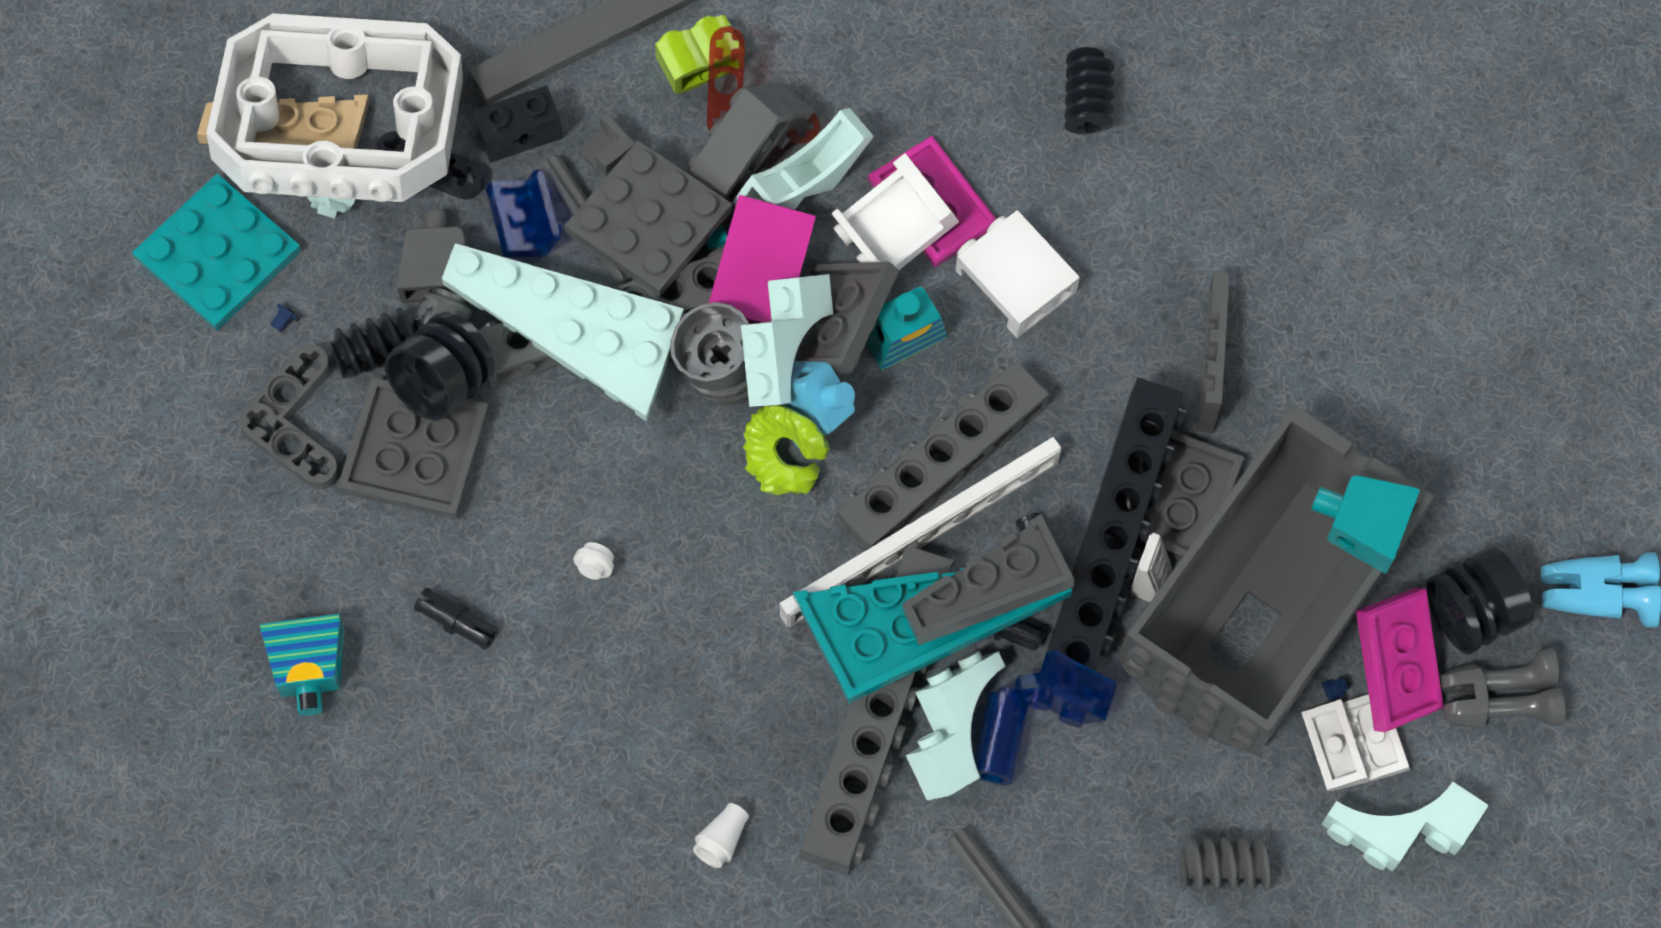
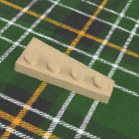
M368 94L354 95V100L336 101L335 96L318 97V102L296 103L295 98L279 99L280 119L277 125L265 132H257L255 142L309 146L317 141H329L335 143L340 148L357 149L368 111L369 96ZM213 102L206 103L197 132L198 141L202 144H208L206 132Z

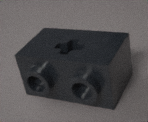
M547 85L473 110L477 132L489 163L563 139L560 116Z

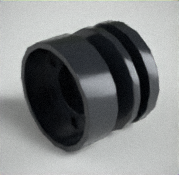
M449 312L435 314L426 324L419 327L413 336L407 337L395 347L385 359L387 379L396 396L408 409L420 417L433 421L445 419L462 404L467 396L475 393L479 387L483 386L494 375L495 367L492 350L484 336L472 323L457 314Z
M1488 547L1466 558L1463 563V569L1452 565L1446 568L1444 573H1436L1426 581L1427 597L1436 620L1450 642L1463 654H1472L1478 651L1482 645L1492 644L1496 639V632L1507 636L1529 625L1534 619L1533 604L1523 578L1505 553L1496 547Z

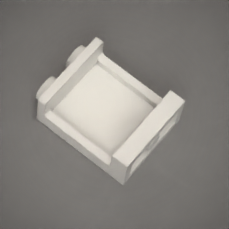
M905 153L893 162L897 168L894 173L845 212L841 213L838 208L832 212V215L838 221V224L833 227L847 246L854 242L862 252L856 257L860 263L890 262L900 270L959 223L955 215Z
M1018 210L1007 218L1001 216L989 226L984 236L977 241L975 239L967 241L957 252L955 271L960 276L967 273L1008 318L1007 328L1016 338L1020 337L1077 293L1080 277Z

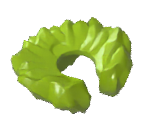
M782 404L760 407L757 414H751V421L746 423L743 434L746 440L742 447L746 451L747 465L745 470L751 475L756 476V480L761 483L760 490L762 492L774 495L790 492L796 495L806 494L813 487L820 472V468L814 461L807 467L792 466L783 462L776 450V446L782 437L793 440L806 459L824 460L827 458L830 450L829 442L814 422Z

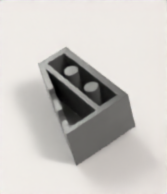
M782 82L740 88L732 96L729 103L731 108L725 117L719 119L710 129L709 136L711 138L705 147L698 150L690 159L688 164L690 169L687 173L732 203L751 175L758 174L766 169L762 163L776 145L783 149L791 140L785 134L801 117L808 120L815 112Z

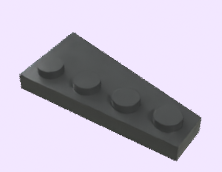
M1214 271L1209 285L1197 432L1212 433L1216 420L1223 421L1226 397H1222L1223 384L1227 382L1229 360H1224L1225 347L1230 346L1232 324L1227 323V311H1233L1235 288L1229 287L1230 272Z
M1042 514L1029 521L1030 526L1016 535L1012 532L1001 539L999 546L982 557L978 554L967 561L965 568L951 577L944 576L902 603L903 613L918 645L1074 587V577Z

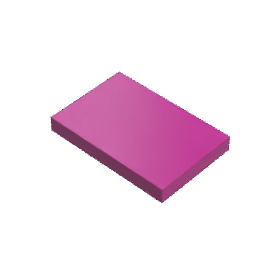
M930 136L904 153L959 221L958 224L922 251L934 268L957 255L959 249L971 239L977 241L984 236L996 218L934 137ZM903 154L868 175V181L873 188L897 170L893 162Z
M739 195L709 303L718 302L731 305L742 312L750 323L772 321L768 281L800 276L816 216Z
M1413 588L1356 610L1374 731L1385 733L1442 709L1443 699L1426 589Z

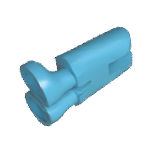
M1645 552L1639 556L1637 561L1622 564L1619 555L1564 560L1541 567V581L1543 583L1569 585V589H1551L1543 592L1542 607L1569 613L1617 619L1621 618L1622 608H1629L1637 611L1639 620L1645 627L1657 628L1661 611V588L1657 586L1660 577L1658 556L1656 552ZM1621 582L1635 583L1639 587L1622 588L1620 584Z

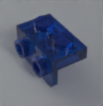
M534 170L527 180L491 181L486 187V192L503 257L547 256L560 240L561 223L555 217L552 206V190L550 185L546 183L543 170Z
M1050 650L1046 653L1041 671L1039 673L1018 675L1012 691L1027 698L1026 704L1033 708L1044 711L1051 710L1059 714L1058 719L1062 723L1073 727H1082L1084 723L1106 721L1117 683L1056 650Z

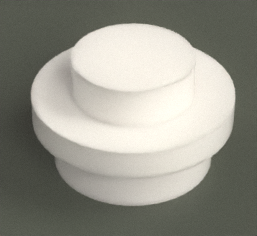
M586 543L583 548L577 550L574 556V563L578 567L579 572L590 579L607 578L614 569V556L612 552L598 543Z

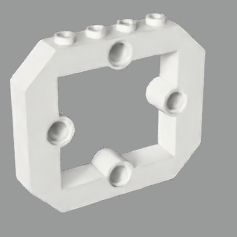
M272 13L227 40L206 132L211 160L244 192L285 194L301 197L362 199L379 202H404L448 173L463 84L461 54L427 23ZM272 63L330 66L333 74L344 79L359 77L367 69L418 72L416 87H407L400 90L393 99L397 133L406 140L404 152L340 148L335 143L329 141H317L309 146L255 142L257 132H265L272 129L280 119L275 86L272 81L268 80Z

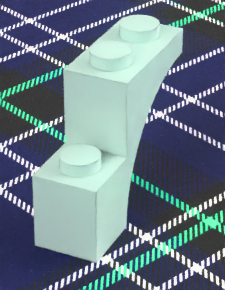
M850 108L842 109L813 140L794 155L766 171L751 175L732 203L736 207L738 196L742 195L795 210L804 197L833 190L874 136Z
M829 274L768 281L772 321L741 325L749 407L791 403L792 368L800 342L814 323L828 315H833Z
M980 650L972 652L957 660L960 667L953 671L950 668H945L927 677L929 685L915 692L934 732L920 738L917 741L920 747L908 753L906 757L926 800L950 796L980 778L971 747V722L976 702L983 688L998 671L1005 667L999 652L982 656Z
M1452 782L1448 789L1429 805L1402 815L1377 816L1366 814L1346 807L1336 801L1322 825L1328 828L1327 834L1339 844L1344 846L1352 844L1364 852L1363 858L1375 868L1380 870L1388 868L1393 872L1419 832L1426 836L1425 841L1435 850L1441 853L1449 851L1456 855L1489 805Z

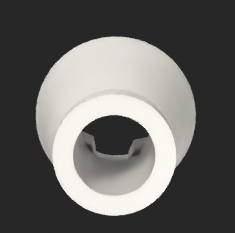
M728 803L726 808L695 837L696 844L693 847V851L696 856L715 868L722 867L724 862H730L743 827L749 819L748 813L740 806Z

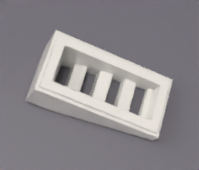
M1155 533L1149 535L1130 591L1132 593L1131 596L1151 602L1172 573V566L1161 535Z

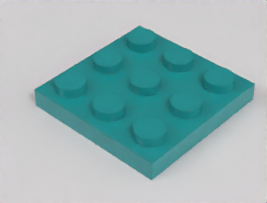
M216 174L132 252L134 259L204 321L218 331L299 255L302 250L295 240L219 174Z

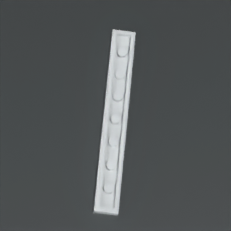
M1054 437L1050 438L800 591L815 592L830 590L832 586L846 585V587L863 584L901 561L906 545L917 549L922 548L1058 465L1061 452L1060 445ZM793 595L779 603L780 617L787 627L791 628L804 620L793 599Z

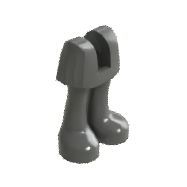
M1544 648L1537 651L1531 664L1520 668L1482 670L1476 663L1439 675L1442 693L1450 694L1472 691L1475 693V699L1455 701L1443 706L1445 721L1451 724L1484 728L1488 718L1503 716L1536 717L1548 725H1563L1565 722L1564 696L1560 688H1555L1559 679L1557 655L1553 648ZM1547 689L1537 694L1526 696L1488 697L1489 691Z

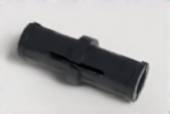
M428 587L421 592L424 600L418 597L414 606L415 611L421 612L444 625V631L451 635L456 632L477 644L483 650L489 647L491 642L488 641L489 638L487 636L494 639L498 631L497 626L491 625L468 612V606L461 602L454 604Z

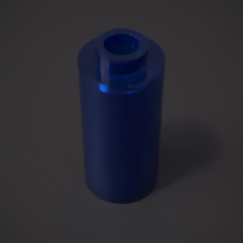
M1002 687L999 688V692L989 694L974 761L980 776L979 780L998 785H1010L1013 783L1030 702L1023 698L1024 694L1017 689Z

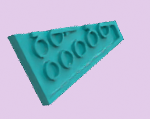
M932 572L874 580L872 584L851 587L839 585L830 587V590L807 592V590L793 592V599L850 704L1071 597L1072 589H1067L918 645L903 613L902 603L944 576L951 577L958 572L944 574Z

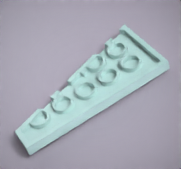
M455 243L442 276L444 286L481 311L486 310L502 321L505 327L529 339L533 346L582 379H588L603 389L610 398L616 402L618 400L634 410L637 416L647 422L671 354L670 341L674 328L684 316L683 308Z

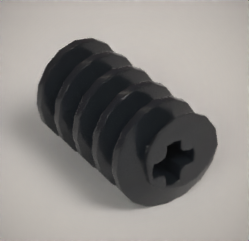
M1077 48L1070 51L1066 57L1068 66L1066 68L1067 81L1065 91L1067 94L1065 105L1067 108L1064 115L1066 120L1064 129L1071 133L1091 134L1113 127L1114 119L1109 115L1113 113L1114 105L1109 101L1114 98V91L1110 87L1114 85L1115 78L1110 73L1114 71L1115 64L1112 60L1104 58L1105 54L1103 51L1097 48Z
M400 307L396 309L394 322L386 313H382L380 315L379 327L371 318L365 319V331L363 332L355 322L350 324L348 337L340 328L334 329V341H330L342 378L345 379L348 378L349 365L358 374L363 373L364 360H367L372 368L376 369L378 368L379 355L386 359L395 347L414 334L407 314Z

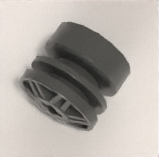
M718 302L699 305L682 317L675 326L671 337V357L678 370L689 381L698 395L709 403L729 406L740 404L749 399L741 325L750 323L744 314L733 306Z

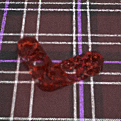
M729 25L717 29L710 40L707 126L709 131L714 125V118H720L722 111H729L731 108L729 103L732 96L740 88L744 87L745 37L739 29ZM727 32L732 33V40L739 41V47H735L731 51V61L739 60V68L731 65L715 66V59L724 60V49L717 47L716 42L723 39ZM721 72H731L737 78L738 84L734 92L724 94L717 90L715 79ZM815 112L807 120V122L814 124V128L808 129L806 136H799L798 129L790 128L786 133L787 137L791 139L788 143H809L817 136L820 122Z

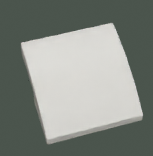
M1369 694L1346 702H1342L1340 699L1301 712L1328 792L1411 770L1397 728L1385 733L1374 731Z

